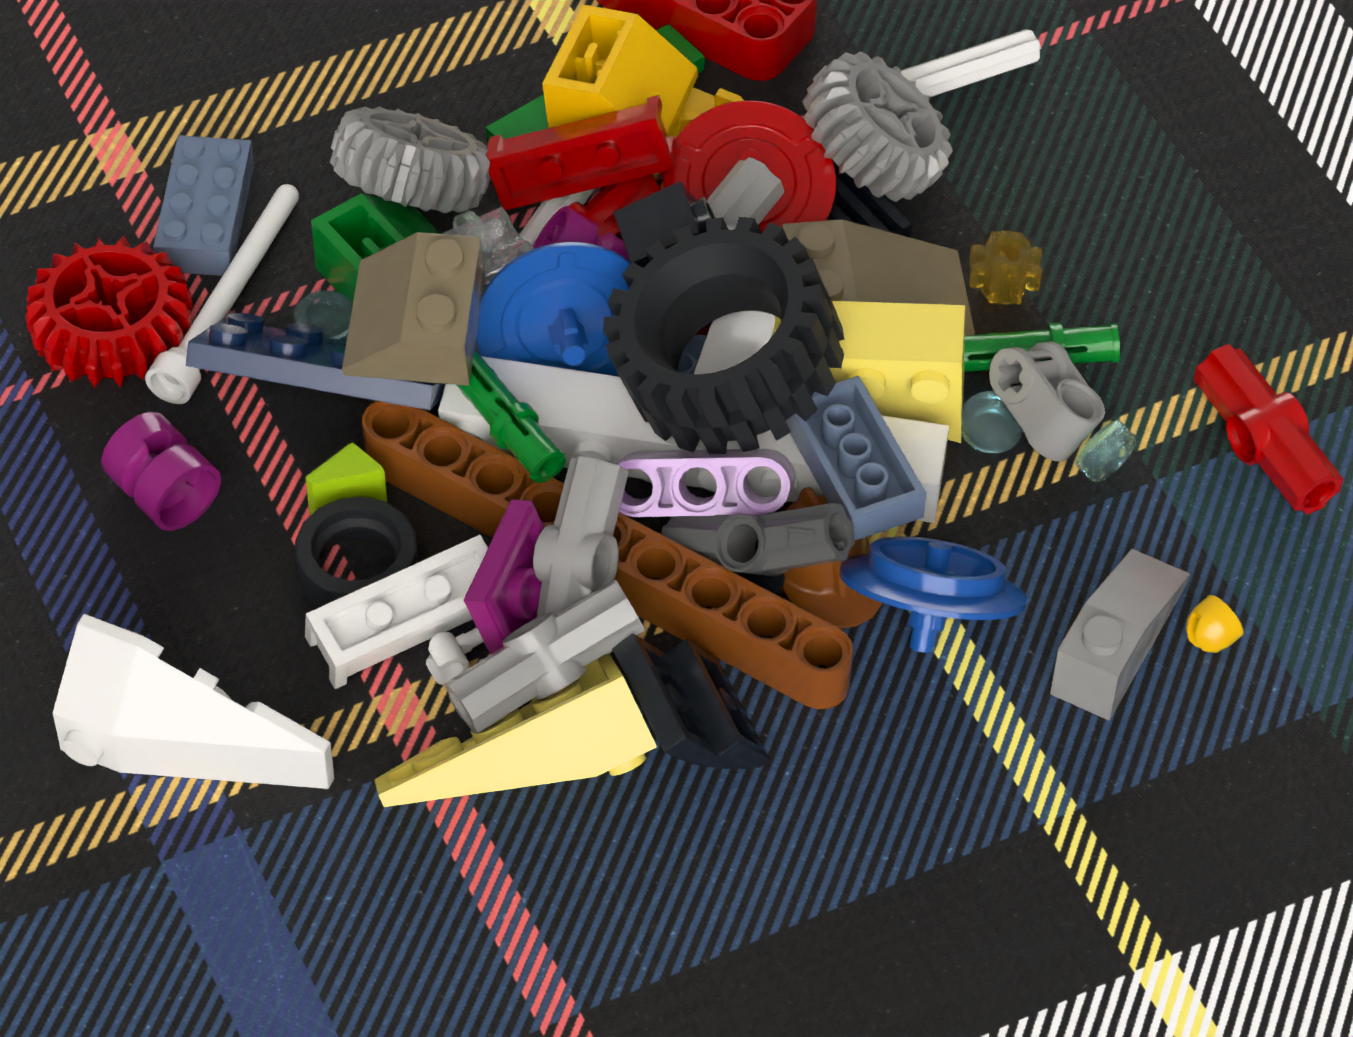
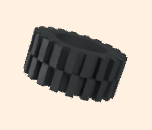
M723 217L706 220L707 232L694 235L690 225L674 231L678 243L665 249L658 240L645 249L650 262L644 268L633 262L628 266L622 276L629 289L625 291L613 288L608 304L615 316L604 317L603 332L609 341V344L605 345L608 356L645 423L649 422L654 433L664 441H667L672 435L680 449L693 453L700 440H702L709 454H726L728 441L737 440L742 452H747L760 448L757 435L771 430L776 441L788 435L791 431L786 420L796 413L806 422L818 410L811 396L814 392L829 396L836 384L829 368H842L844 352L839 343L840 340H845L842 324L813 259L809 257L805 246L796 237L789 241L784 229L775 224L769 223L762 233L755 218L739 217L736 228L729 230ZM740 311H761L781 319V324L770 340L759 351L741 363L714 373L682 374L678 372L679 360L688 342L700 329L715 319Z

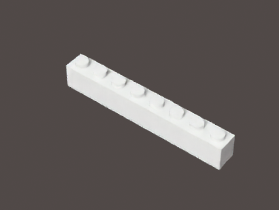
M481 356L519 402L528 403L539 416L538 425L556 447L565 454L566 463L564 467L566 468L569 467L570 459L577 458L578 456L597 458L616 464L620 459L633 452L683 450L677 446L672 435L667 441H664L654 433L649 422L645 423L621 378L618 376ZM446 384L438 410L439 418L515 457L509 448H500L489 435L490 425L471 402L465 398L461 390L454 384ZM882 416L926 492L924 518L918 519V521L935 523L945 465L949 425ZM771 430L757 435L760 447L758 449L776 450L785 455L794 467L795 484L786 502L797 501L800 491L807 487H811L816 495H824L790 433L777 441ZM702 440L699 441L695 450H706ZM737 440L728 441L727 449H741ZM759 466L749 471L748 483L753 492L764 497L774 496L780 492V477L774 470L769 467ZM699 467L691 468L685 472L684 481L686 486L704 488L716 493L717 484L711 472ZM635 468L627 469L629 471L628 477L639 478L652 483L650 477L644 471Z

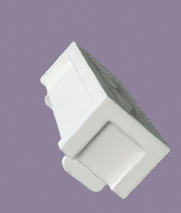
M481 535L306 613L305 638L311 647L314 645L318 646L328 663L329 680L334 689L346 685L348 676L429 640L437 633L446 632L472 620V616L464 602V597L488 549Z

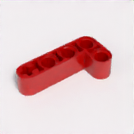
M596 0L607 9L638 14L655 30L670 24L701 52L705 58L754 81H766L779 75L811 41L816 31L818 0Z

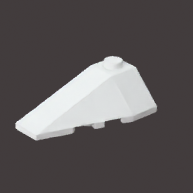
M83 614L75 630L53 710L60 749L70 758L86 766L99 764L120 773L329 789L335 779L331 742L261 702H251L246 708L231 700L222 689L216 686L219 681L217 677L199 668L195 677L192 678L159 659L164 647L142 635Z

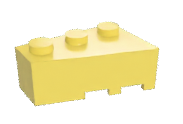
M832 301L842 324L845 339L839 341L844 352L842 368H829L835 382L838 383L859 376L882 416L949 425L948 440L961 443L964 398L965 305ZM776 316L774 323V333L777 331L779 325L781 324V319Z

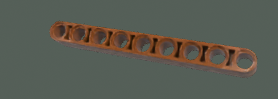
M375 401L366 408L362 416L365 453L383 467L386 482L491 538L494 537L511 499L532 501L544 528L548 525H554L564 483L555 478L543 483L534 482L517 458L423 409L382 401ZM618 513L613 537L616 539L619 548V561L614 580L618 582L637 616L682 640L688 639L717 659L805 706L814 709H829L839 705L846 698L850 690L853 648L850 638L844 631L635 520ZM705 607H715L716 609H707ZM760 636H770L773 638H761ZM816 665H824V666H827V667H830V668H818V667H815V666H816Z

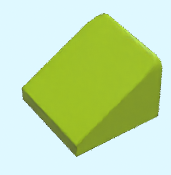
M353 442L306 476L310 516L319 507L341 498L368 497L387 502L385 471L383 467Z

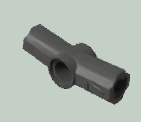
M838 503L759 516L746 514L672 516L668 524L662 527L663 536L732 572L766 576H779L786 573L789 569L846 561L851 547L855 545L853 522L848 519L843 505ZM758 538V550L755 552V543Z

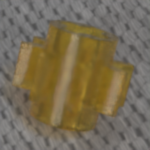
M992 231L986 242V247L978 244H973L971 247L969 286L971 288L981 287L983 295L990 303L1021 304V299L1026 289L1031 291H1039L1043 271L1040 268L1042 249L1038 247L1031 248L1030 242L1021 232Z

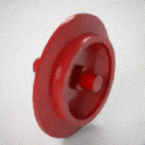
M736 101L707 110L693 119L675 139L677 151L674 169L663 172V189L681 181L695 200L705 197L707 200L739 160L745 161L748 157L765 164L769 171L781 180L784 189L783 195L758 225L763 233L769 223L782 228V224L827 221L835 198L836 174L833 160L824 157L826 150L822 144L812 139L811 135L814 129L806 123L805 119L789 109L776 104L762 101Z

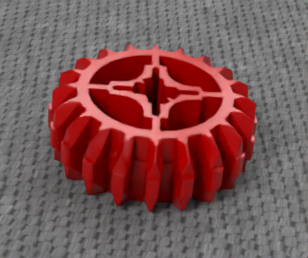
M124 236L116 245H106L100 237H98L95 247L87 249L74 243L71 256L66 257L53 254L51 268L37 269L36 285L28 287L26 299L28 306H26L27 313L25 314L28 332H31L33 347L37 350L38 356L45 357L46 363L49 364L52 372L64 369L71 383L84 375L88 376V380L94 388L97 387L103 378H112L121 387L125 376L132 374L145 381L148 367L153 364L156 357L162 352L178 347L192 325L190 311L193 309L191 292L187 290L186 278L181 272V268L173 266L167 252L154 254L147 241L135 248H131Z

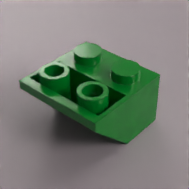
M364 193L311 220L316 269L351 307L353 306L361 260L417 232L440 234L415 207H404L400 203L384 201L383 198Z

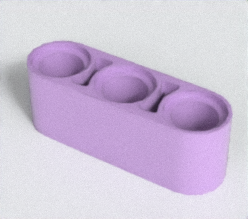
M727 449L726 454H709L707 450H695L694 453L686 450L638 451L629 453L616 463V465H620L626 470L632 468L640 469L647 473L652 481V495L648 498H633L624 490L619 513L631 517L769 514L784 505L794 488L796 478L794 467L789 459L782 453L770 449H754L747 452H742L741 449ZM759 466L769 467L774 470L780 477V492L770 497L760 496L753 492L748 483L749 471ZM699 467L711 472L717 484L716 493L706 498L696 497L691 494L686 488L684 481L687 470Z

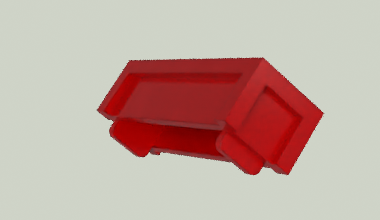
M660 96L648 97L647 104L507 139H502L501 135L490 137L487 146L488 151L485 156L490 161L489 174L503 210L506 211L674 169L677 144L674 136H667L661 119L663 105Z

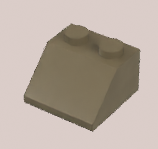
M417 232L361 260L342 366L343 375L469 386L480 316L481 296L485 282L481 237Z

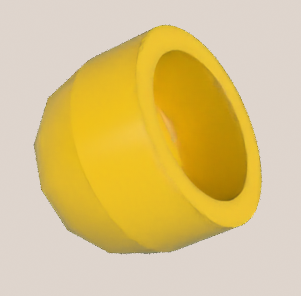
M1209 595L1194 607L1187 618L1185 627L1187 638L1195 647L1212 653L1228 648L1244 633L1243 627L1235 613L1225 602L1214 595Z

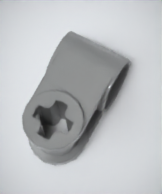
M1052 341L1037 343L1029 351L1018 347L1006 348L996 353L992 359L989 376L995 394L1004 402L1021 426L1029 444L1045 458L1053 461L1067 460L1104 418L1105 407L1101 398L1088 386L1071 362L1067 351L1060 344ZM1051 358V360H1048V361H1042V362L1039 361V360H1042V359ZM1022 383V385L1011 387L1012 384Z

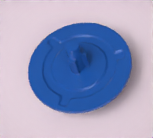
M582 242L549 244L518 256L505 265L492 278L481 296L476 337L481 356L620 377L608 356L605 345L609 344V341L603 332L604 317L615 316L608 304L613 288L625 291L629 289L622 274L631 263L612 250Z
M902 536L881 538L871 543L869 554L848 558L841 563L839 570L841 580L856 592L878 602L910 611L908 625L913 627L909 647L912 650L923 653L933 652L937 631L944 630L946 618L965 620L1004 619L1023 612L1027 602L1025 593L1018 586L1004 579L1006 568L999 560L979 550L942 540Z

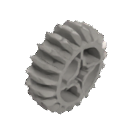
M860 51L855 55L845 52L838 59H834L828 66L825 65L813 78L814 82L807 88L808 94L802 101L807 111L804 119L814 129L811 135L812 139L822 144L826 150L824 157L832 159L839 166V173L846 172L850 175L858 188L865 185L874 196L879 198L885 194L888 199L895 202L901 198L911 200L917 194L923 193L942 176V171L949 164L948 157L953 152L950 143L947 141L951 134L948 128L940 123L943 118L942 113L933 109L929 103L930 96L923 95L918 90L916 80L909 81L901 74L899 67L889 68L882 58L876 56L871 59L867 54Z
M380 106L374 109L362 107L347 111L344 117L341 118L338 129L335 130L331 144L333 152L330 163L334 166V171L341 178H344L349 185L361 187L366 194H375L382 197L384 201H394L402 204L404 207L413 206L424 211L433 209L442 213L468 211V209L478 207L491 178L489 174L490 161L485 156L488 150L483 142L477 141L472 134L461 132L457 126L446 125L439 122V119H429L421 116L419 113L410 114L399 109L395 111L387 110Z

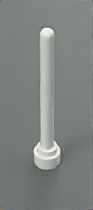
M284 184L276 190L179 346L160 353L145 375L146 384L160 399L173 404H184L192 396L201 381V374L199 368L186 366L188 341L210 328L211 325L225 319L298 202L299 193L294 186Z

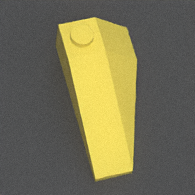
M606 653L586 665L587 671L582 676L558 692L536 700L534 697L528 705L521 709L517 708L478 734L471 731L473 737L463 743L457 737L441 740L374 780L383 806L389 807L597 777L609 771L611 776H616L641 765L646 760L644 753L657 746L622 673L611 655Z

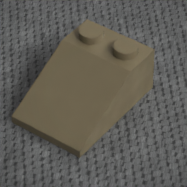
M846 220L782 224V228L789 241L796 237L805 246L809 257L813 259L831 301L965 305V336L975 335L958 250Z

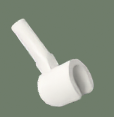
M477 627L456 638L450 632H440L432 637L428 648L430 656L426 660V665L438 684L444 685L469 668V661L465 654L484 642Z

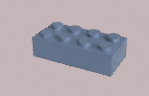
M178 135L153 249L154 254L167 252L173 266H179L182 273L223 276L234 259L254 169L251 140Z
M859 376L836 383L828 397L814 392L811 397L818 410L806 422L796 413L786 420L791 431L790 435L827 502L843 505L848 519L853 522L854 541L924 518L926 492Z

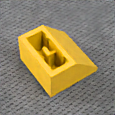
M582 4L542 83L548 128L647 104L648 97L659 95L663 105L661 119L667 136L670 137L698 78L697 67L638 14Z

